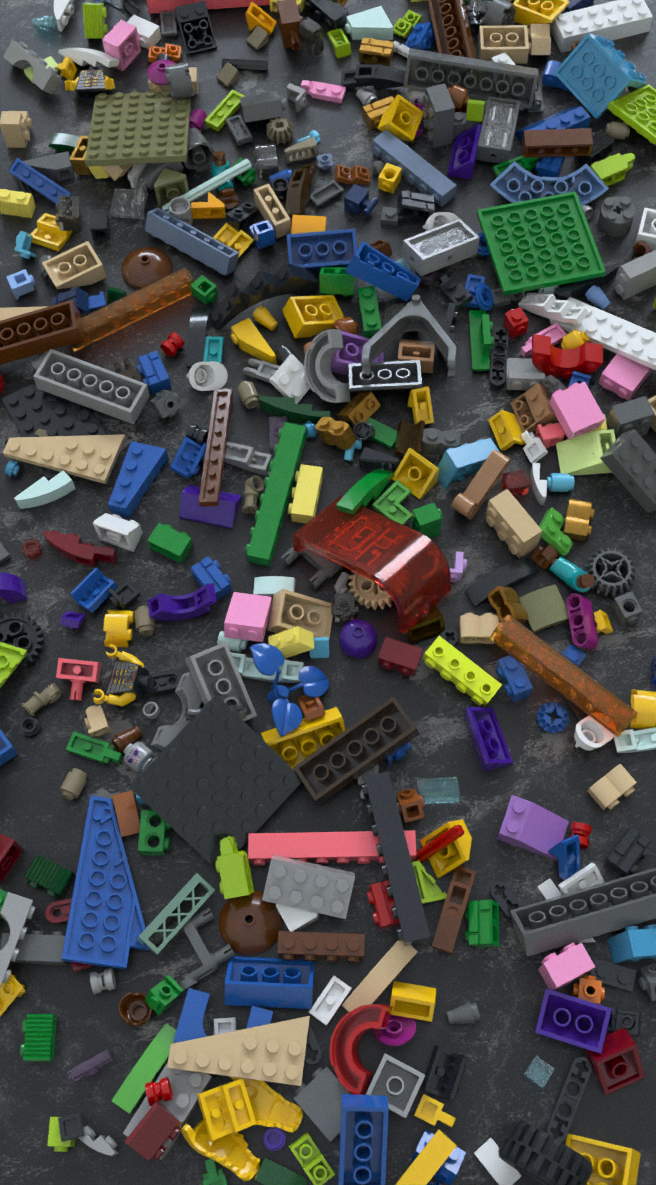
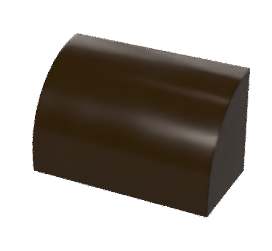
M435 603L399 615L402 628L409 643L446 630L443 615Z

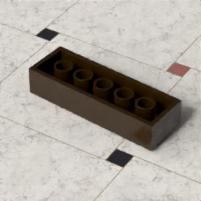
M393 696L293 768L314 800L321 805L420 733Z

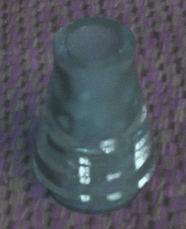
M51 14L32 19L34 28L52 31L57 27L56 18Z

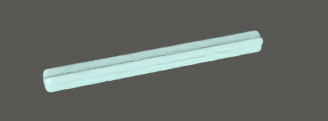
M245 159L180 197H184L189 202H192L252 167L248 159ZM167 203L162 209L170 214L169 203Z

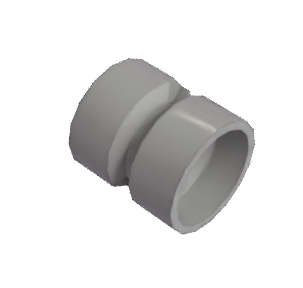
M184 197L172 199L169 202L170 214L192 225L193 217L189 200Z

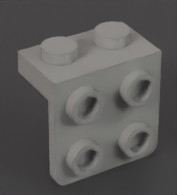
M507 359L506 390L528 391L537 383L541 384L545 378V373L535 368L532 359Z

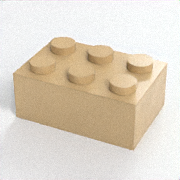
M527 25L480 26L478 36L479 59L491 61L492 57L506 52L514 64H527L529 52Z
M506 489L489 500L486 522L490 527H494L498 537L508 544L511 553L516 554L521 559L536 549L542 530L509 490Z

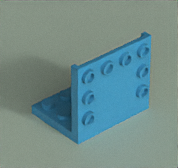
M588 33L556 69L554 74L596 119H599L607 110L609 102L617 99L628 86L641 88L648 85V83L645 81L647 78L641 72L638 73L635 70L636 66L631 61L627 62L624 58L626 55L621 50L617 51L614 48L615 43L611 39Z

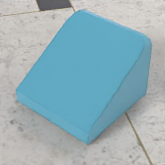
M314 637V649L310 650V658H328L329 637Z

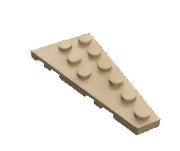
M125 434L9 438L3 455L4 457L59 472L64 470L67 474L106 484L126 437Z
M310 1016L173 1043L170 1046L167 1068L301 1086Z

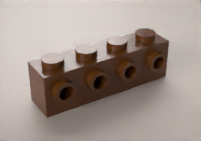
M591 128L524 130L522 140L524 158L590 156L593 147Z
M278 931L277 954L279 957H282V960L293 961L295 958H304V961H316L317 958H321L327 962H338V959H347V962L359 963L360 960H364L365 934Z

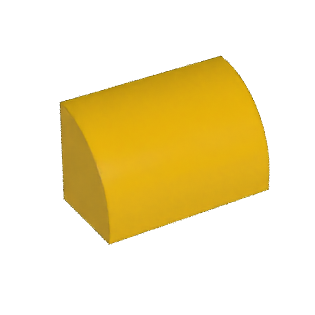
M393 981L390 1006L393 1008L390 1015L432 1022L436 988Z

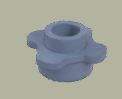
M328 153L316 157L319 162L318 167L322 170H328L334 165L332 154Z

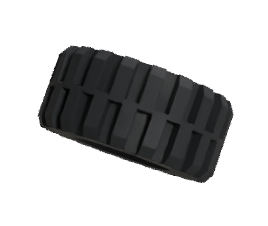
M521 1120L512 1122L498 1151L499 1158L540 1185H586L593 1171L592 1163L581 1154L549 1134Z

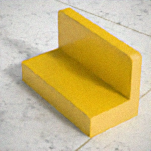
M500 410L488 419L500 450L505 451L515 443L520 445L526 444L521 437L522 431L513 413Z

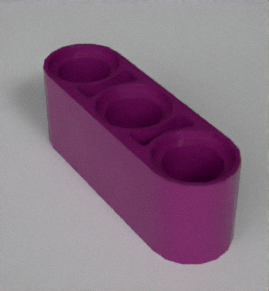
M571 594L567 598L566 606L573 643L588 651L593 650L598 644V636L591 601L579 594Z

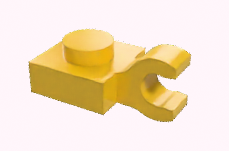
M423 1094L414 1115L433 1126L436 1125L438 1120L451 1128L456 1119L442 1111L443 1103Z

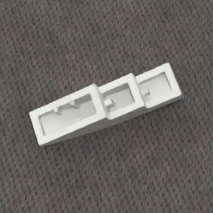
M66 48L58 51L61 55L70 57L72 61L81 66L93 65L98 67L105 65L108 68L119 66L120 59L94 49Z
M527 293L518 303L519 307L527 311L564 323L579 325L588 314L586 307L572 306L571 302L567 300H556L554 294Z

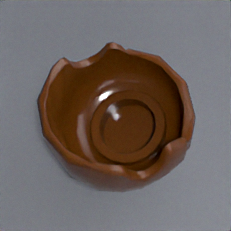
M128 992L120 999L118 1005L119 1015L127 1025L139 1027L145 1025L151 1019L153 1009L144 1000L146 998L145 994Z

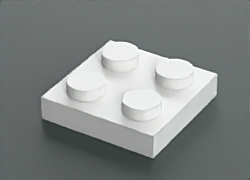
M293 354L287 357L269 380L284 397H294L295 404H298L310 388L305 377L304 366Z

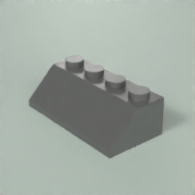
M420 360L372 362L370 375H362L363 366H361V363L348 364L350 392L422 388Z

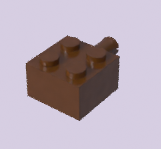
M296 0L277 1L278 26L283 48L292 47L293 50H296L297 47V50H299L302 46V39H304L303 28L301 29L304 26L303 17L300 16V5H297Z

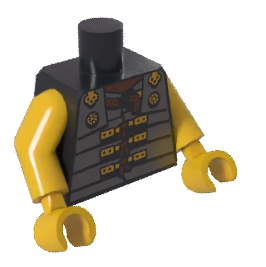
M93 65L89 67V70H82L75 81H65V90L76 91L79 102L95 101L96 95L101 93L108 95L107 90L115 88L114 80L104 75L103 70H98V67Z
M110 644L108 645L109 648L114 649L115 652L112 654L106 652L109 658L118 657L119 660L114 662L106 695H104L102 690L96 689L94 694L101 697L93 698V701L96 704H102L106 701L107 704L126 706L135 699L142 698L146 687L154 685V678L149 675V671L144 668V664L136 656L124 651L121 653L115 645Z

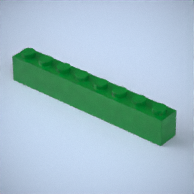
M285 422L283 428L279 430L278 439L280 440L279 444H276L274 447L275 458L274 461L271 460L269 465V471L271 472L269 477L265 479V493H262L259 503L261 507L260 510L256 511V524L250 531V538L252 539L245 549V555H247L249 562L271 566L295 480V474L307 437L306 426Z

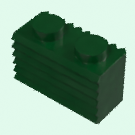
M36 854L24 877L29 880L27 882L28 885L35 889H39L41 886L46 889L45 893L56 899L57 896L65 897L76 875L72 871Z

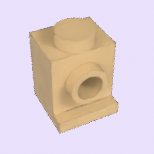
M101 705L88 707L86 709L87 718H84L89 735L93 738H98L111 733Z

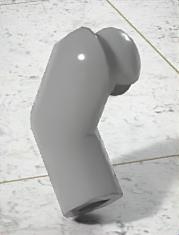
M341 572L334 586L338 597L346 600L351 594L346 586L350 575L345 572Z

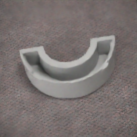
M329 329L318 334L312 340L313 343L310 348H307L304 359L305 377L312 391L316 392L321 399L333 403L350 402L348 383L337 381L331 371L333 354L343 348L341 329Z

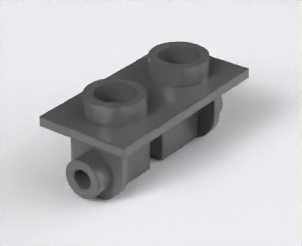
M538 81L532 107L528 108V112H544L541 87Z

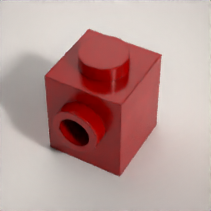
M521 307L515 310L511 309L505 313L503 327L508 330L509 336L512 339L527 332L529 319Z

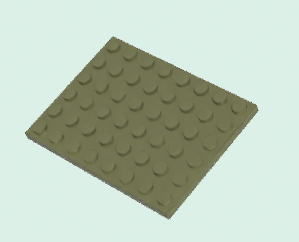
M170 90L162 92L147 91L146 93L131 92L127 94L118 92L108 95L101 93L96 95L85 155L86 167L186 162L188 156L191 96L172 100Z

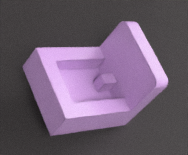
M456 551L454 569L444 568L442 579L449 582L461 581L463 570L466 571L467 559H463L464 552Z

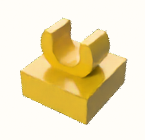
M65 57L63 62L57 65L56 70H61V77L73 81L77 67L70 57Z
M602 610L594 612L597 634L600 632L605 634L613 632L608 614Z

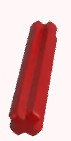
M453 826L416 852L417 860L419 862L427 860L464 835L462 826Z

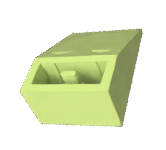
M614 429L597 430L556 443L560 473H566L570 476L612 473L600 457L616 441Z

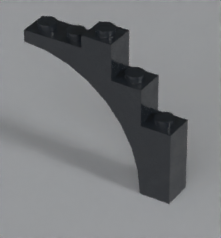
M284 263L275 275L259 271L250 283L234 279L224 291L226 297L209 317L215 329L221 330L238 314L259 302L286 294L310 295L320 282L313 270Z

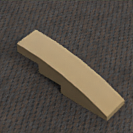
M398 940L346 999L342 1007L347 1012H351L360 1006L374 1004L418 951L411 945L404 946L403 941Z

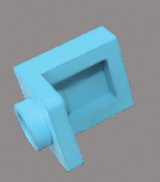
M20 231L16 237L15 251L19 252L23 258L30 259V256L36 258L37 255L29 251L33 236Z

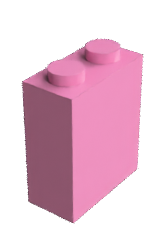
M616 354L602 372L599 384L603 388L616 393L620 398L630 401L652 369Z
M585 382L580 384L574 383L568 389L563 391L560 389L552 394L549 405L569 440L601 427L605 421L602 411Z
M234 592L224 622V637L263 642L270 618L272 597Z

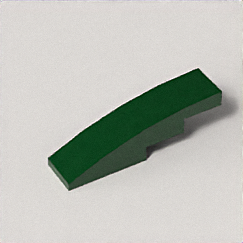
M259 396L261 410L293 422L305 424L307 421H311V423L317 424L322 417H330V411H313V404H295L294 397Z

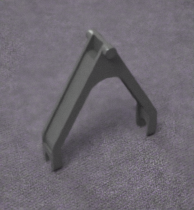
M413 295L412 300L364 344L361 366H363L362 375H370L372 361L401 334L408 331L423 332L428 335L447 360V366H449L447 377H455L456 346L422 303L419 295Z

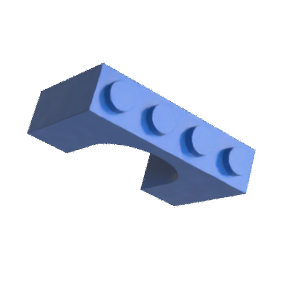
M191 988L188 989L174 1037V1043L207 1037L203 1029V1019L210 997L209 993ZM252 1006L246 1029L270 1024L273 1011Z

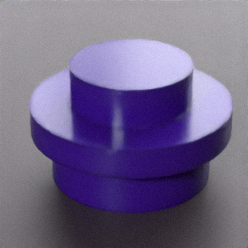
M271 1127L264 1133L263 1142L267 1149L278 1151L285 1145L286 1136L282 1129Z

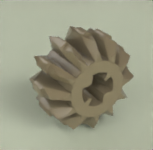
M282 116L278 119L275 117V120H270L269 124H267V137L272 143L276 142L277 145L283 143L285 145L286 141L290 142L294 135L292 122L288 118L284 119Z

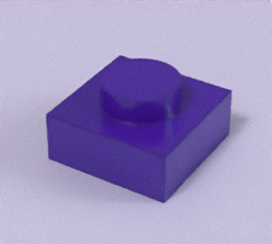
M66 611L60 617V625L70 629L79 628L85 622L86 614Z

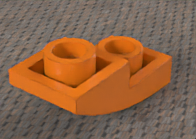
M166 43L165 48L149 45L148 62H156V57L159 54L169 55L172 62L179 61L181 46Z

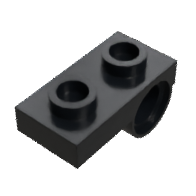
M244 202L226 213L225 223H228L238 232L240 230L244 231L248 221L258 215L259 208L251 203Z

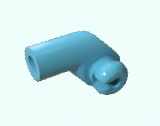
M356 440L349 450H345L344 461H353L355 448H362V440Z

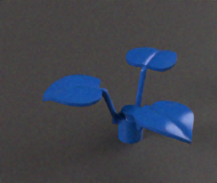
M255 644L250 647L257 670L267 676L276 673L274 683L271 686L273 690L268 693L267 698L272 704L271 713L275 727L280 736L283 737L296 729L302 722V713L299 707L294 703H289L288 695L294 690L303 687L306 696L311 698L319 697L328 689L329 680L318 668L306 666L299 672L300 684L290 689L283 685L277 686L281 673L279 667L284 664V657L281 651L270 644Z

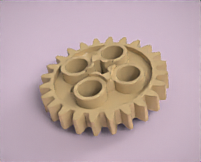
M390 553L372 569L374 571L369 573L371 570L355 564L357 569H351L354 575L349 576L351 580L348 583L351 588L350 592L353 598L361 606L365 605L367 609L372 606L376 610L378 605L381 609H384V604L391 607V601L398 603L397 597L403 598L404 596L401 592L407 591L408 589L405 585L410 584L408 580L410 577L409 569L403 559H400L397 554L394 556Z

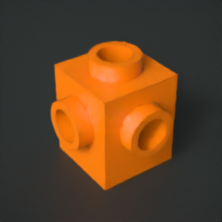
M583 975V978H579L576 983H573L572 996L600 1004L601 1001H604L605 988L602 987V981H597L595 976ZM587 987L593 988L592 995H589L587 993Z

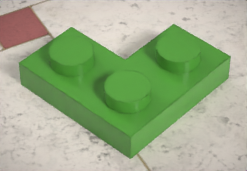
M397 480L372 504V508L401 530L412 519L413 514L401 505L411 495V491Z
M551 507L546 511L539 525L542 530L541 537L564 557L569 553L574 542L560 530L565 518Z

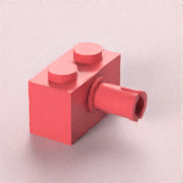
M58 658L56 678L72 682L70 700L82 701L84 683H99L102 664L93 661Z

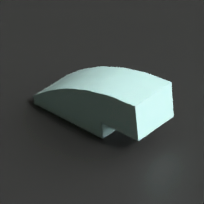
M63 470L49 481L42 477L14 497L20 509L32 508L55 501L76 488L72 479Z

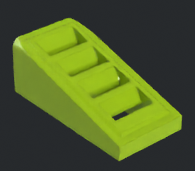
M342 28L327 32L328 39L337 58L351 55V45Z

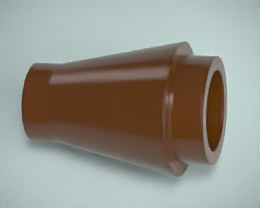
M134 726L131 729L114 735L115 738L112 739V743L117 751L121 753L130 743L134 744L143 734L138 726Z

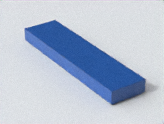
M19 158L15 160L8 171L11 175L63 209L73 196L70 192Z

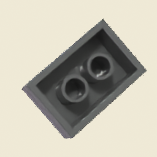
M446 84L427 87L426 95L423 96L425 108H423L424 120H422V126L427 131L428 142H431L433 148L452 144L455 106Z

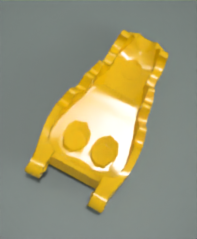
M229 1076V1078H231L232 1080L240 1079V1078H237V1077H230V1076ZM243 1078L257 1123L255 1125L277 1127L288 1132H294L298 1129L303 1117L301 1107L286 1100L264 1081Z
M203 1118L194 1129L188 1124L181 1128L184 1138L194 1150L230 1169L243 1181H249L257 1173L261 1160L256 1158L247 1148L248 1143L243 1139L244 1136L242 1134L232 1132L210 1141Z

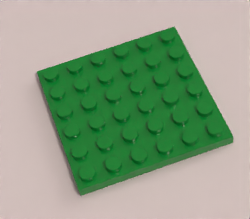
M576 191L477 210V217L503 296L605 276V268Z

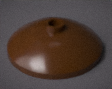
M142 247L132 251L126 256L121 267L126 283L138 290H153L164 285L169 280L173 269L168 254L155 247Z
M254 890L250 895L230 898L221 910L219 916L220 934L225 943L229 944L232 950L240 954L255 955L268 950L277 941L278 931L282 929V916L276 907V903L263 901L264 893ZM248 916L253 917L251 923L245 921Z

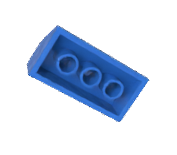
M582 106L570 107L516 131L515 134L522 142L524 130L588 128L590 116Z
M233 956L229 959L225 978V1005L312 1009L315 961H304V959L288 961L282 960V958Z

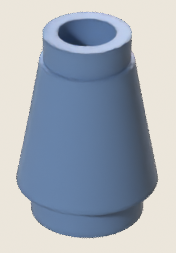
M593 285L585 294L588 301L603 311L611 304L599 286Z

